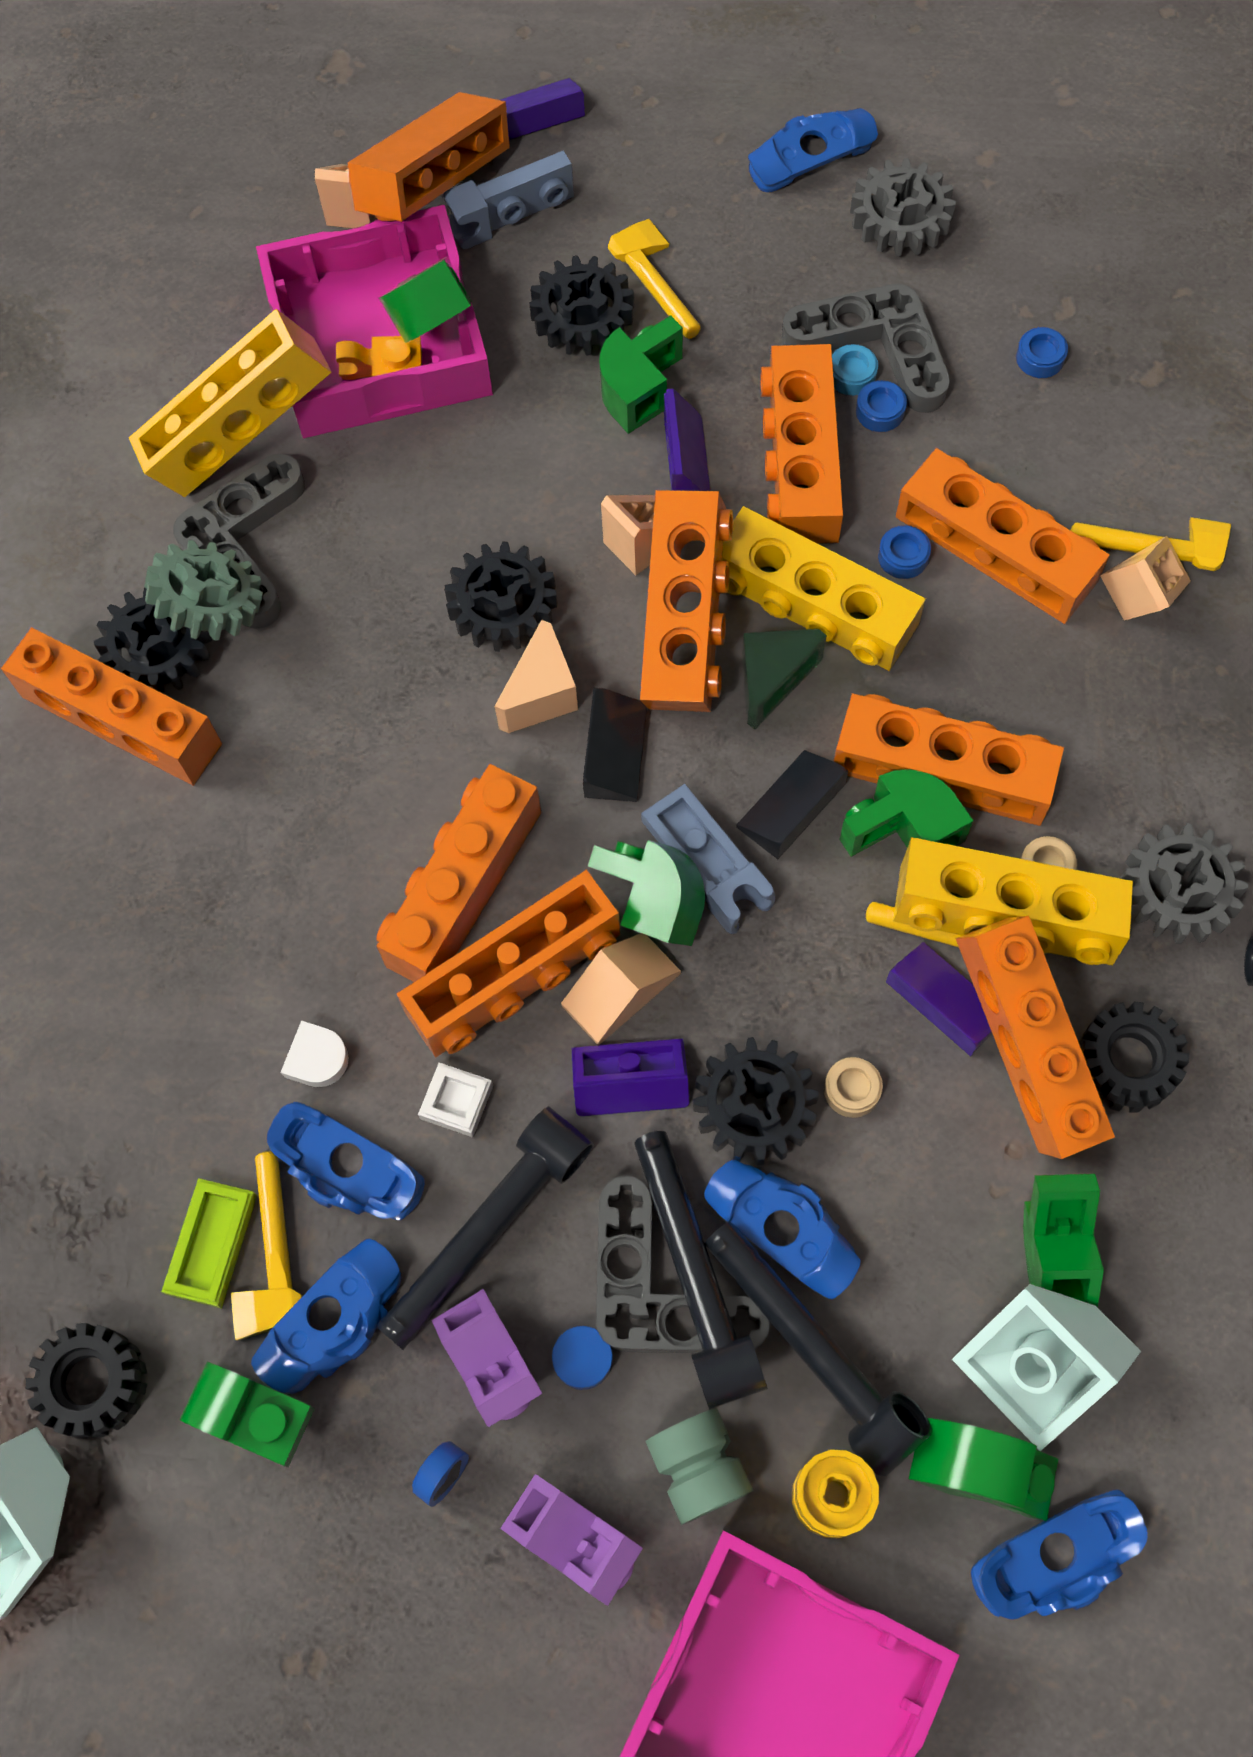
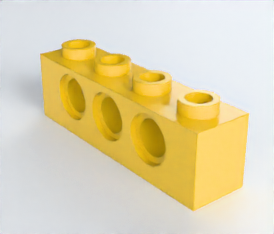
M275 309L129 437V440L144 474L179 495L186 497L332 372L314 337L278 309Z
M744 506L733 520L732 540L723 541L722 561L729 562L730 570L727 593L732 595L741 594L755 601L770 615L781 619L787 618L805 627L814 638L823 642L832 641L851 651L853 656L864 664L878 665L890 671L920 623L926 598ZM768 566L776 568L778 571L765 572L759 568ZM809 589H815L822 592L823 594L813 596L805 593L804 591ZM860 612L869 618L856 619L850 613Z
M911 837L900 866L893 922L908 924L919 931L931 932L938 930L965 935L1006 918L1029 915L1043 953L1076 958L1078 961L1089 965L1107 964L1113 966L1130 939L1133 881ZM950 892L957 893L963 898L956 897L952 895ZM1006 903L1011 904V905L1015 906V907L1018 908V909H1014V908L1008 906ZM1063 915L1070 917L1072 920L1065 918Z

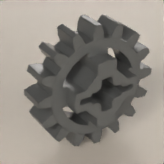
M904 158L901 167H895L890 160H885L882 172L871 166L868 168L866 179L858 178L855 193H852L850 213L853 214V229H863L861 240L864 243L873 239L878 240L877 251L879 252L886 249L888 245L893 246L896 256H901L904 247H910L916 255L921 254L922 243L924 242L933 248L936 247L939 235L947 236L956 204V201L951 199L953 193L952 185H942L944 174L940 171L930 176L927 174L928 163L925 162L919 165L917 169L911 168L909 158Z
M1186 823L1179 835H1175L1174 830L1169 824L1163 825L1157 834V838L1147 833L1138 844L1139 849L1133 848L1125 863L1130 868L1125 870L1120 879L1133 881L1132 905L1138 904L1141 908L1134 920L1137 924L1143 923L1148 919L1155 922L1153 936L1158 938L1166 929L1173 931L1175 943L1182 944L1189 932H1192L1195 939L1201 943L1212 933L1211 929L1221 934L1231 923L1230 918H1235L1242 910L1244 904L1237 898H1241L1248 890V883L1236 880L1235 878L1244 869L1245 865L1240 861L1229 862L1227 855L1233 848L1230 843L1224 844L1219 848L1212 844L1214 831L1209 829L1202 838L1194 836L1192 824ZM1189 871L1190 874L1186 880L1188 883L1186 890L1179 896L1178 891L1181 887L1179 883L1185 872ZM1190 911H1194V912L1197 913V914H1183V913L1190 912Z

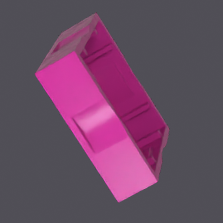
M445 205L418 210L402 222L397 220H376L354 229L319 232L256 246L271 311L273 312L275 309H278L314 337L332 372L293 405L303 439L493 395L488 359L472 304L467 309L421 335V366L355 380H344L339 377V363L336 362L337 342L354 341L360 343L365 348L372 349V337L401 336L380 302L379 297L394 289L399 283L410 276L417 275L444 257H447L464 286L460 258Z
M723 1530L619 1757H915L917 1752L923 1747L960 1655L875 1610L867 1609L810 1579L807 1574Z

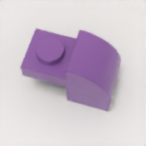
M484 1289L432 1320L441 1343L463 1378L477 1410L488 1427L499 1420H508L518 1416L529 1406L531 1400L542 1394L539 1385Z
M536 1474L500 1528L526 1549L562 1572L607 1606L617 1590L621 1589L629 1580L633 1572L634 1562L643 1549Z

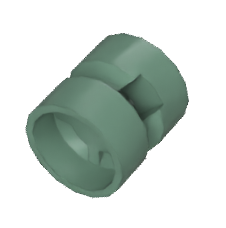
M717 1408L688 1418L645 1441L659 1474L671 1475L673 1479L667 1494L681 1525L715 1511L754 1491L740 1459L726 1456L725 1450L731 1440Z

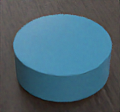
M851 344L840 347L832 354L834 389L845 395H858L865 385L876 381L878 360L875 354L868 348Z

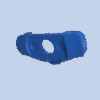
M862 108L825 112L804 117V115L795 117L786 122L785 127L777 131L764 144L748 155L751 177L761 191L773 192L790 184L795 177L849 154L856 156L869 151L872 142L878 136L876 122L873 116ZM807 135H817L825 141L827 148L819 155H810L803 151L800 141Z
M299 1102L283 1106L273 1119L268 1130L267 1143L270 1150L290 1166L287 1172L298 1178L302 1186L308 1191V1196L322 1206L330 1208L333 1205L350 1210L356 1214L367 1212L378 1218H392L399 1221L412 1212L422 1197L425 1181L423 1176L399 1157L310 1106ZM351 1143L360 1149L363 1155V1164L357 1174L344 1178L334 1171L332 1156L339 1146Z
M737 1160L727 1162L713 1174L704 1192V1197L709 1205L727 1222L732 1221L744 1236L801 1282L828 1299L836 1298L851 1284L858 1272L861 1260L853 1246L838 1232L840 1225L833 1221L825 1207L820 1203L822 1198L812 1188L803 1183L798 1186L791 1181L778 1177L773 1172L766 1175L759 1169ZM787 1211L794 1215L799 1223L797 1238L787 1246L774 1245L765 1235V1222L774 1212Z
M366 1239L339 1258L270 1330L251 1360L252 1367L257 1376L276 1391L293 1394L305 1389L317 1375L320 1374L327 1378L335 1373L340 1366L352 1359H357L363 1354L372 1342L371 1338L377 1328L376 1326L388 1313L384 1304L398 1290L401 1283L399 1266L389 1251L377 1241ZM326 1297L338 1300L341 1306V1316L337 1324L325 1331L314 1329L309 1321V1313L312 1306L318 1300Z
M1116 1489L1085 1499L1047 1519V1521H1043L1003 1542L975 1563L971 1569V1578L975 1592L990 1613L1007 1619H1018L1033 1611H1037L1041 1616H1047L1058 1610L1071 1608L1078 1610L1087 1607L1099 1598V1594L1110 1582L1122 1576L1123 1572L1120 1565L1143 1550L1148 1538L1147 1528L1134 1502L1127 1498L1121 1490ZM1053 1533L1065 1534L1069 1537L1074 1547L1072 1562L1065 1569L1058 1571L1048 1569L1040 1556V1547L1043 1540Z

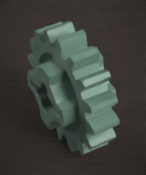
M188 540L187 549L181 550L172 543L168 545L167 556L156 553L152 566L147 568L144 585L147 588L145 601L146 604L156 605L154 611L156 619L167 617L172 619L170 627L172 631L175 632L185 626L190 628L191 638L197 639L201 631H208L213 640H219L221 630L225 629L233 636L239 635L241 624L249 627L253 624L255 613L259 611L263 593L259 591L261 578L260 576L250 575L252 564L249 561L235 562L236 551L232 549L222 554L217 552L216 543L210 542L206 549H199L194 540Z

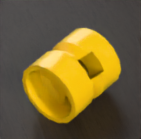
M828 1450L815 1455L798 1471L792 1485V1505L798 1520L808 1531L822 1538H841L862 1530L873 1519L879 1504V1485L873 1470L861 1457L847 1450Z

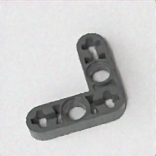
M903 284L885 285L798 305L791 308L785 314L782 324L783 345L831 344V350L845 345H856L881 339L897 384L906 395L907 406L914 411L927 413L939 409L945 402L950 383L949 374L919 296L909 286ZM896 305V307H897V309H898L899 311H904V312H903V313H897V311H896V309H895L894 307H889V306ZM873 310H874V317H878V319H876V320L873 319ZM844 313H854L859 315L863 322L858 326L848 327L841 324L837 318ZM823 320H828V330H826V322L822 323ZM804 326L807 332L812 333L803 334V331L801 329H796V327ZM912 340L921 344L924 351L917 355H908L903 353L898 345L901 342ZM924 370L923 379L928 388H934V391L927 392L924 386H918L919 371Z
M283 453L272 454L183 512L176 519L173 526V534L181 550L187 549L188 540H194L199 549H205L202 542L196 536H191V533L198 529L200 532L207 534L210 542L216 543L217 552L224 554L232 549L236 551L234 560L239 562L249 561L252 564L250 575L260 576L259 591L263 592L261 600L265 603L259 608L258 613H255L253 624L250 626V628L254 629L271 625L281 612V602L272 582L244 551L237 540L294 503L303 494L305 480L296 459ZM280 475L284 479L289 478V481L281 484L280 481H273L272 479ZM260 487L262 494L266 493L267 497L261 499L256 488ZM246 498L253 502L251 509L245 514L232 515L227 512L229 504L236 499Z
M616 1177L605 1185L599 1199L596 1300L598 1333L603 1341L610 1345L612 1350L620 1352L691 1354L701 1352L703 1350L698 1335L687 1341H679L671 1337L666 1330L665 1322L669 1313L676 1308H688L685 1296L651 1294L652 1200L650 1191L636 1177ZM623 1190L632 1191L633 1200L643 1202L642 1208H634L631 1212V1232L643 1229V1238L628 1234L607 1238L608 1229L620 1232L619 1211L617 1208L609 1207L610 1201L619 1200ZM621 1247L634 1249L642 1260L641 1269L637 1275L629 1279L616 1278L611 1274L607 1266L611 1253ZM723 1295L731 1320L735 1319L737 1310L744 1309L748 1310L749 1320L759 1322V1330H752L749 1334L754 1349L757 1350L768 1336L770 1321L749 1297ZM647 1307H660L656 1319L659 1341H646L649 1328H631L628 1339H618L616 1329L606 1327L607 1319L617 1317L618 1308H629L631 1318L649 1319Z

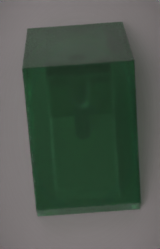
M819 629L744 633L742 666L747 724L756 730L823 660L827 637L825 633Z

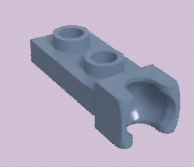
M558 152L476 186L473 180H470L444 192L442 197L452 211L448 219L453 236L459 246L463 249H468L492 239L491 231L507 224L516 223L524 217L546 208L557 206L563 201L573 198L572 163L565 152Z
M683 784L641 813L642 823L658 843L678 848L694 861L703 879L705 901L708 903V909L728 933L735 934L739 930L738 921L740 920L741 913L735 904L736 901L747 899L752 901L761 911L771 909L775 902V891L772 885L753 862H748L686 784Z

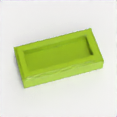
M198 1178L161 1291L163 1294L222 1309L257 1198L253 1191Z

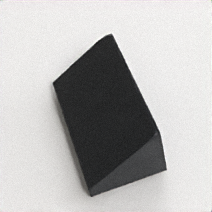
M594 687L583 773L584 798L637 802L647 707L641 701L605 688Z
M804 750L737 823L736 828L778 860L846 784L848 770L836 762Z

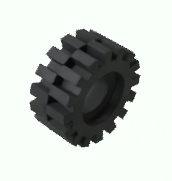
M1134 1001L1129 1008H1125V1004L1122 1002L1114 1004L1110 1011L1103 1010L1089 1025L1078 1042L1101 1102L1105 1098L1112 1101L1109 1109L1118 1112L1124 1106L1129 1107V1113L1140 1112L1146 1106L1148 1109L1157 1106L1176 1089L1187 1073L1183 1071V1068L1189 1063V1053H1182V1049L1188 1042L1185 1034L1176 1036L1173 1032L1179 1024L1172 1017L1166 1023L1159 1019L1163 1010L1156 1006H1153L1149 1012L1143 1011L1144 1002ZM1121 1038H1134L1144 1043L1152 1055L1153 1063L1150 1072L1141 1077H1130L1121 1073L1111 1060L1110 1051L1112 1044Z
M88 1323L76 1324V1329L74 1330L64 1327L56 1331L59 1338L56 1341L46 1339L39 1346L45 1351L41 1359L32 1357L28 1366L36 1369L34 1378H26L25 1389L34 1392V1397L27 1399L31 1410L38 1411L41 1414L37 1419L44 1426L52 1427L54 1432L75 1438H102L108 1436V1430L110 1429L120 1430L127 1424L124 1417L128 1413L135 1415L141 1405L135 1403L138 1394L145 1395L147 1384L141 1382V1375L147 1374L146 1363L138 1359L141 1352L136 1345L127 1341L129 1338L98 1324L93 1326ZM86 1358H98L105 1364L108 1370L109 1380L107 1388L97 1401L88 1405H77L68 1396L66 1390L67 1376L72 1367L79 1361Z

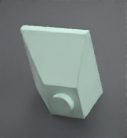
M1029 1284L963 1347L952 1360L1041 1451L1120 1381L1141 1353V1350L1095 1305Z
M37 1427L0 1445V1620L8 1616L53 1557L70 1479L59 1452L47 1443Z

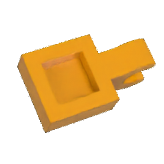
M401 336L372 337V349L365 348L360 343L354 341L337 342L336 362L339 363V377L344 380H355L421 366V336L407 343L404 342Z

